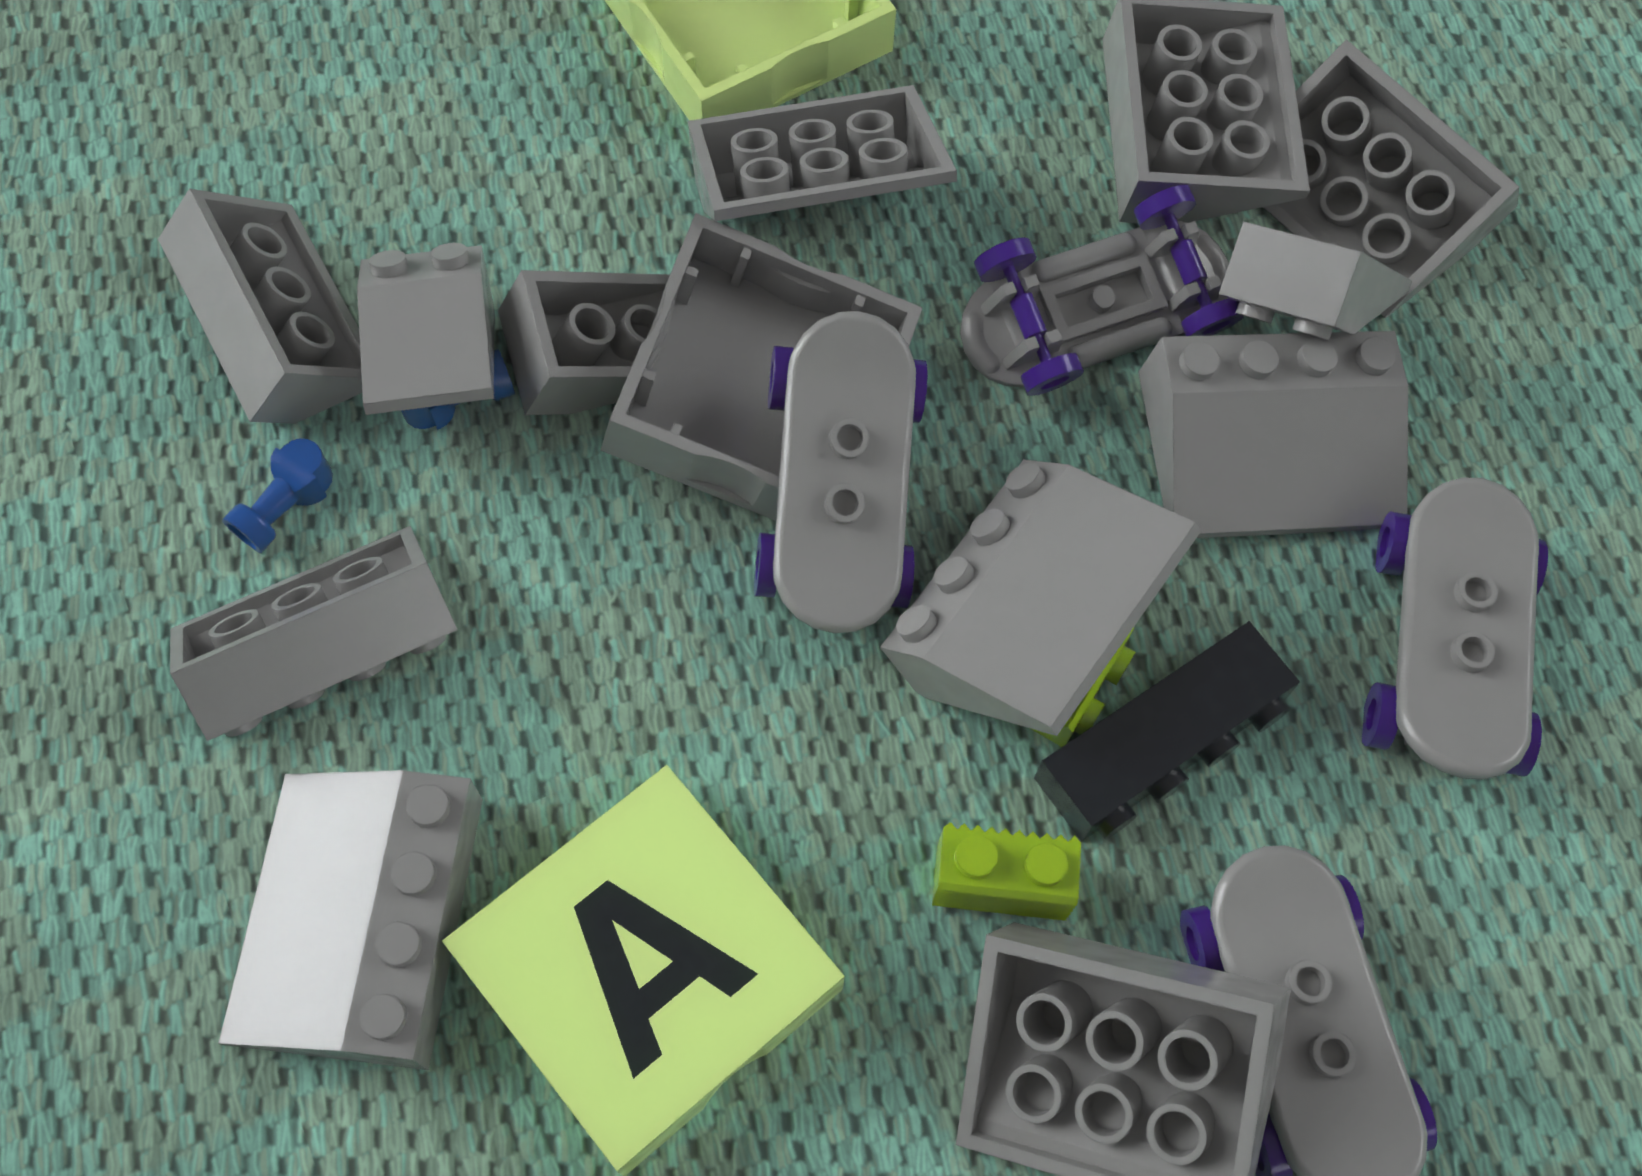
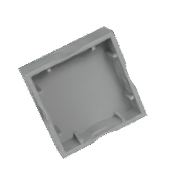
M695 213L667 280L647 338L640 345L610 417L600 451L776 521L784 411L768 409L769 374L773 347L795 348L803 333L818 320L837 312L860 311L879 316L894 326L909 346L922 307L846 275L831 273L808 266L792 258L772 244Z

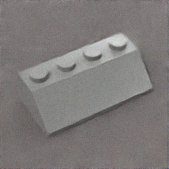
M189 188L158 240L249 421L296 424L362 393L359 328L293 206Z
M408 526L171 628L170 675L207 741L222 734L233 737L250 731L262 721L263 716L285 706L296 709L311 704L324 694L326 688L346 679L351 681L367 679L380 672L385 667L387 661L409 651L412 654L430 651L442 644L446 639V635L457 631V627L411 526Z

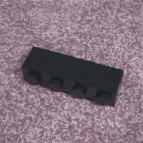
M1248 621L1042 760L1034 779L1081 842L1099 831L1104 839H1108L1137 817L1131 807L1149 795L1157 803L1165 800L1188 782L1189 778L1183 772L1200 759L1208 767L1215 765L1240 745V742L1235 737L1239 732L1253 724L1258 732H1262L1282 718L1291 709L1285 700L1300 681L1252 623Z

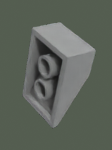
M1243 221L1219 294L1239 302L1235 312L1239 315L1271 324L1275 313L1296 318L1293 330L1329 340L1333 329L1354 335L1407 294L1412 280L1361 251Z
M447 243L439 245L429 252L405 254L398 250L379 252L370 259L361 260L357 297L362 396L365 414L370 415L494 399L495 314L482 245L466 247L461 243Z
M521 270L498 309L525 415L573 414L617 403L640 345L647 338L670 275Z

